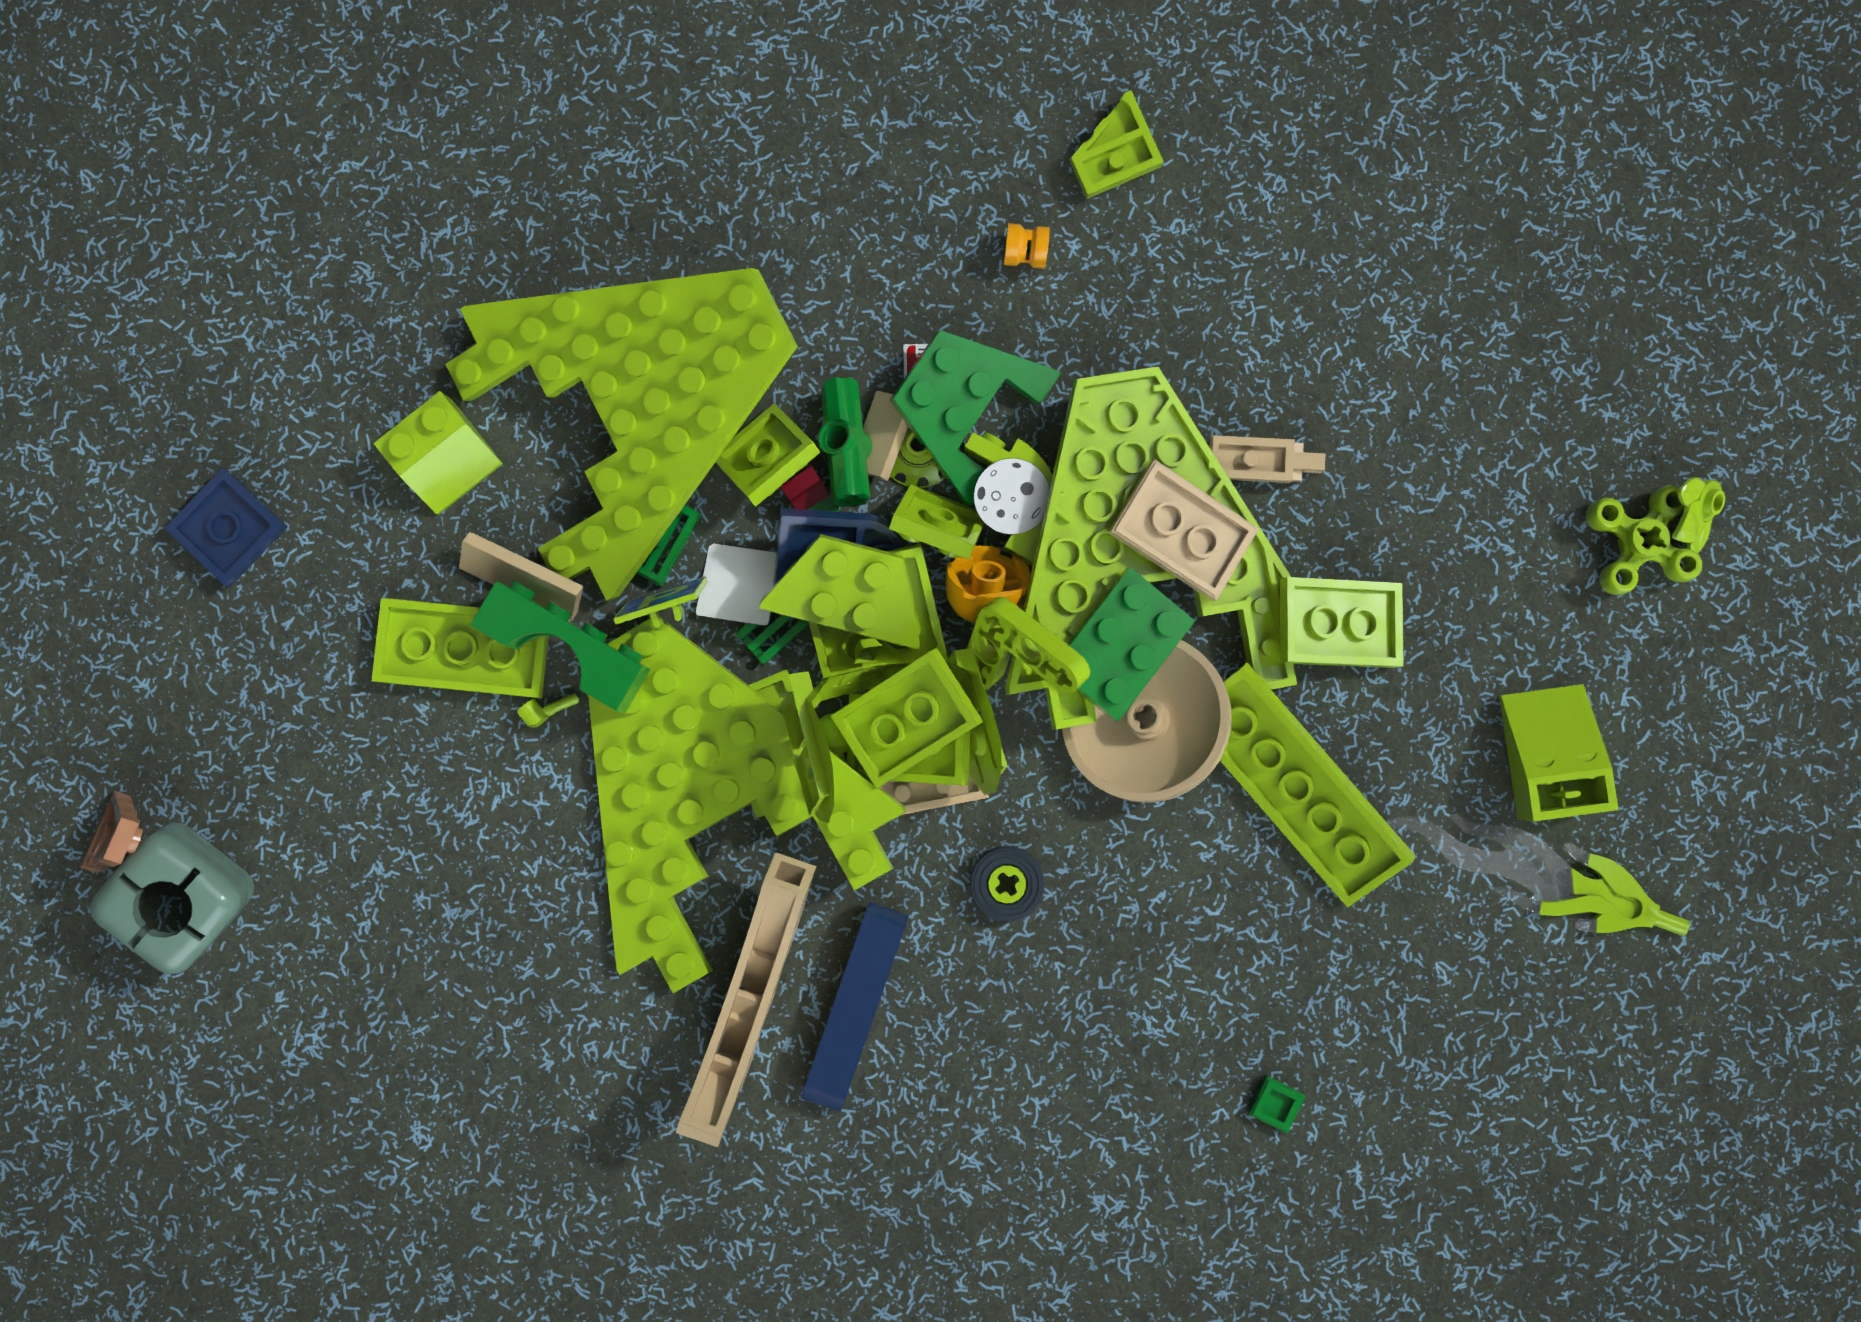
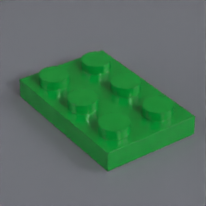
M1126 568L1067 644L1086 660L1090 668V677L1076 691L1110 719L1119 721L1195 620L1133 568Z

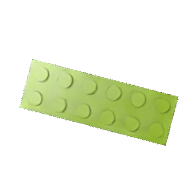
M1247 662L1223 681L1230 698L1232 722L1229 740L1220 759L1221 763L1347 908L1414 861L1415 854Z

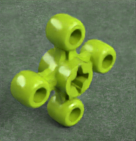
M1666 485L1656 489L1649 499V512L1642 519L1628 517L1624 513L1622 504L1613 498H1601L1590 504L1586 511L1588 525L1596 531L1615 534L1618 537V546L1621 551L1620 557L1615 562L1606 565L1600 573V585L1607 593L1623 595L1632 591L1638 582L1637 571L1646 561L1659 563L1663 567L1665 576L1674 582H1688L1700 574L1702 569L1700 556L1691 549H1679L1670 544V533L1666 527L1672 518L1684 512L1685 507L1680 503L1677 493L1680 487ZM1666 497H1667V498L1670 500V502H1671V506H1670V507H1669V506L1667 505V503H1666ZM1603 509L1608 514L1607 520H1605L1602 516ZM1644 532L1646 536L1643 538L1639 534ZM1643 542H1645L1648 545V547L1644 548L1642 546ZM1680 561L1685 565L1684 571L1680 567ZM1617 573H1619L1622 578L1621 584H1619L1616 580Z

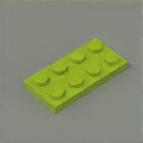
M381 598L371 681L542 698L549 636L534 639L517 650L506 647L470 626L480 609L478 607Z

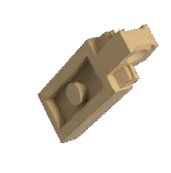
M1217 435L1209 437V448L1230 480L1291 483L1301 482L1302 473H1322V471H1325L1326 454L1303 452L1304 443H1296L1295 439Z

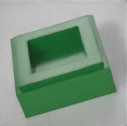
M1265 1075L1247 1113L1288 1134L1306 1095Z

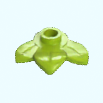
M1692 477L1677 491L1680 503L1685 508L1672 538L1677 541L1686 542V549H1691L1698 554L1707 542L1713 517L1719 514L1724 507L1725 493L1722 491L1718 481L1707 479L1703 482L1700 478Z

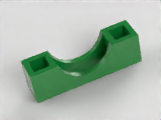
M513 580L510 586L496 581L470 626L506 647L517 650L528 642L540 637L556 636L570 645L579 660L581 668L580 690L615 711L626 713L651 670L640 663L644 655L621 643L619 649L614 648L604 642L608 634L587 622L584 623L582 628L571 623L568 619L572 613L551 601L548 602L546 607L535 602L532 598L536 592Z

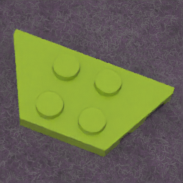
M819 534L806 548V552L787 569L779 582L760 601L759 609L919 649L920 641L902 555Z

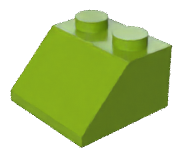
M441 391L373 443L396 473L437 515L441 514L503 464L453 400Z

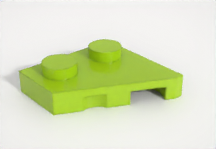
M1131 90L1121 97L1117 106L1099 123L1091 137L1078 148L1070 160V164L1086 199L1161 168L1164 162Z

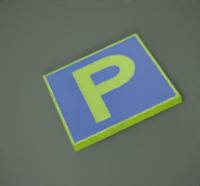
M707 577L698 578L629 600L613 618L614 622L619 624L650 614L652 623L658 628L663 623L659 611L670 607L673 610L675 620L680 621L683 617L681 604L699 597L708 583Z

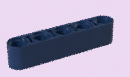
M869 901L801 1099L841 1112L909 915Z

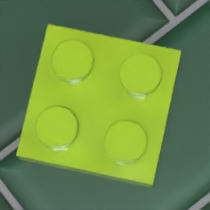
M774 403L732 438L716 463L756 507L764 499L772 495L777 488L796 472L804 468L820 451L814 442Z
M910 484L894 513L889 529L898 532L907 541L914 543L924 542L937 547L946 556L952 558L963 557L969 560L985 522L979 516L977 509Z

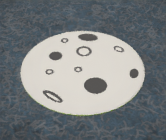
M1004 459L993 463L981 474L975 486L974 502L979 516L989 527L1005 534H1020L1031 530L1043 519L1049 486L1041 471L1031 463L1020 459Z

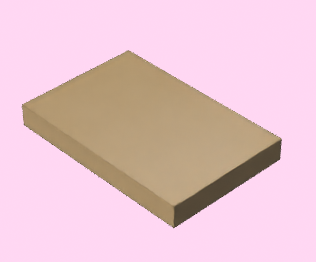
M1154 459L1150 461L1108 533L1211 601H1215L1220 596L1259 528Z

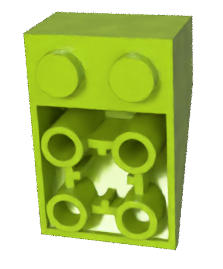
M1584 684L1499 695L1517 820L1534 822L1619 810L1612 766Z

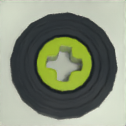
M998 846L985 852L975 862L969 877L970 893L975 905L987 917L1000 922L1017 921L1030 915L1039 905L1044 893V875L1039 863L1027 851L1014 846ZM1004 872L1008 877L1014 874L1017 876L1018 881L1014 884L1017 891L1014 894L1009 895L1006 891L1001 893L996 891L995 888L1000 884L997 877Z

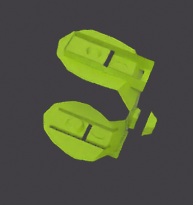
M875 638L859 640L855 647L854 664L874 661L882 644ZM973 648L953 651L945 662L968 698L972 699V704L978 713L981 711L979 715L983 722L971 729L969 774L981 792L987 795L996 792L1000 775L1007 768V763L991 703L983 685ZM884 662L863 665L860 670L823 678L814 689L809 671L788 674L792 691L778 693L792 747L794 765L802 786L809 815H814L815 813L819 821L829 823L835 805L833 766L828 741L815 712L816 706L823 700L866 689H873L911 663L887 664Z

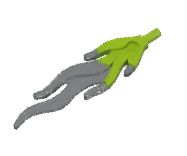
M1456 813L1449 815V820L1462 832L1479 838L1494 840L1506 850L1493 852L1470 847L1458 841L1429 820L1411 816L1386 820L1390 827L1409 829L1420 833L1435 846L1446 860L1459 869L1475 873L1500 875L1523 885L1536 896L1528 898L1505 887H1496L1495 892L1524 910L1548 916H1562L1585 912L1597 913L1590 918L1572 921V927L1592 933H1612L1635 927L1653 928V926H1657L1681 936H1685L1689 930V920L1659 910L1660 906L1647 896L1633 876L1618 863L1583 851L1572 843L1563 842L1561 847L1574 861L1592 869L1598 875L1597 879L1583 876L1571 868L1545 842L1519 828L1470 823Z

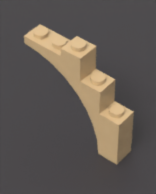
M775 852L763 881L753 918L726 999L676 1133L715 1147L719 1146L751 1065L763 1024L772 1004L785 960L798 928L816 866Z

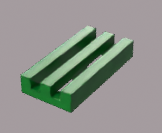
M684 505L655 546L644 567L641 566L637 574L663 587L702 514ZM684 514L689 516L658 574L653 573L652 571Z
M781 615L754 640L749 635L760 626L759 624L747 623L736 635L760 662L766 665L809 626V621L801 619L765 653L760 649V646L792 617Z

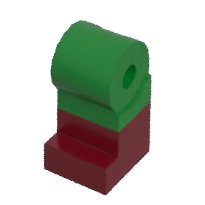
M812 466L781 486L783 493L794 509L840 512L838 507L832 504L830 494Z

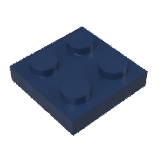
M222 468L164 529L224 586L231 587L288 526L229 470Z

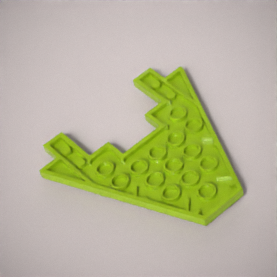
M748 268L464 306L460 311L477 344L445 365L463 401L477 399L529 365H531L546 397H556L580 381L583 382L617 449L616 453L584 471L603 509L540 546L538 550L549 570L570 580L591 569L606 601L615 600L622 594L798 346L759 270Z
M1152 367L1075 380L1071 390L1023 611L1068 644L1126 568H1133L1149 583L1176 579L1175 576L1108 533L1150 461L1155 459L1259 528L1217 600L1211 601L1193 589L1197 615L1202 617L1237 610L1246 662L1271 690L1297 685L1294 664L1280 663V579L1291 576L1160 368ZM1029 640V641L1031 642V644H1032L1037 650H1039V649L1037 648V646H1036L1031 640ZM1012 656L1005 687L1006 695L1045 688L1052 730L1097 722L1094 705L1079 692L1065 693L1060 691L1016 656Z
M650 618L608 643L616 649H619L621 643L641 653L644 657L640 663L651 669L626 713L615 711L588 695L616 970L619 975L653 957L672 993H675L713 971L673 897L709 877L689 839L756 800L776 836H780L814 817L854 891L894 869L873 831L907 812L900 802L882 788L878 787L876 789L869 778L829 748L833 766L835 805L829 823L819 821L815 813L814 815L808 814L802 786L794 765L793 752L784 715L780 709L664 619L661 626L657 628Z

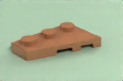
M113 791L79 868L97 873L120 865L126 852L131 854L135 852L143 829L138 828L140 820L137 818V810L134 808L131 796Z

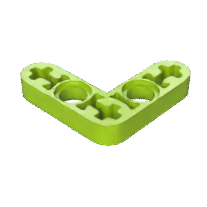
M996 597L979 612L967 649L973 648L985 690H989L1004 675L1011 653L1054 687L1065 693H1074L1090 677L1089 665L1077 651L1008 599ZM988 640L993 644L995 649L989 644ZM1029 640H1031L1039 650H1037Z

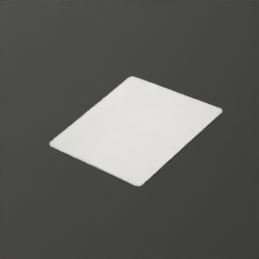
M720 544L709 546L703 577H707L708 583L699 595L696 614L725 620L768 625L771 611L759 609L761 598L773 588L776 553Z

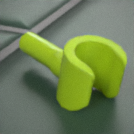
M574 693L551 704L549 703L542 708L536 699H532L520 707L517 713L527 726L535 728L544 723L549 716L579 703V700Z

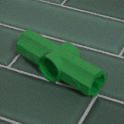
M834 377L824 381V386L821 387L824 425L819 432L818 443L828 456L832 504L838 507H857L867 504V499L870 498L866 459L871 453L872 441L870 436L863 431L858 382L851 377Z

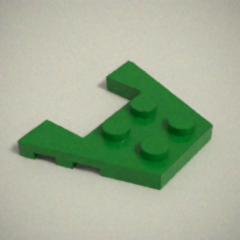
M940 330L935 333L890 401L920 444L926 447L936 461V466L944 478L947 477L953 485L961 502L966 506H972L976 483L985 469L958 449L1003 382H1006L1033 404L1038 405L1041 404L1061 373L1056 369Z

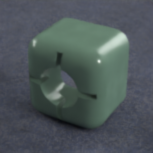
M172 822L163 825L141 840L135 852L127 856L95 893L90 903L91 917L100 927L155 969L165 974H178L184 972L196 962L247 905L253 896L254 883L251 876L190 827L182 823ZM195 868L198 869L200 873L184 890L189 895L192 904V916L188 925L182 930L172 933L159 932L146 926L138 908L142 889L148 884L158 881L172 882L179 885Z

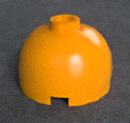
M975 546L969 560L960 557L955 558L951 563L950 561L948 562L945 575L947 600L960 617L972 623H976L979 612L996 597L1006 598L1022 609L1030 579L1029 566L1021 557L1014 553L1012 554V559L1000 555V548Z

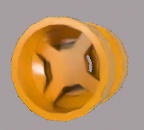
M1008 223L1004 265L1017 266L1020 263H1029L1032 268L1045 269L1050 227L1036 226L1033 230L1024 229L1021 224ZM1028 240H1031L1030 253L1026 252Z

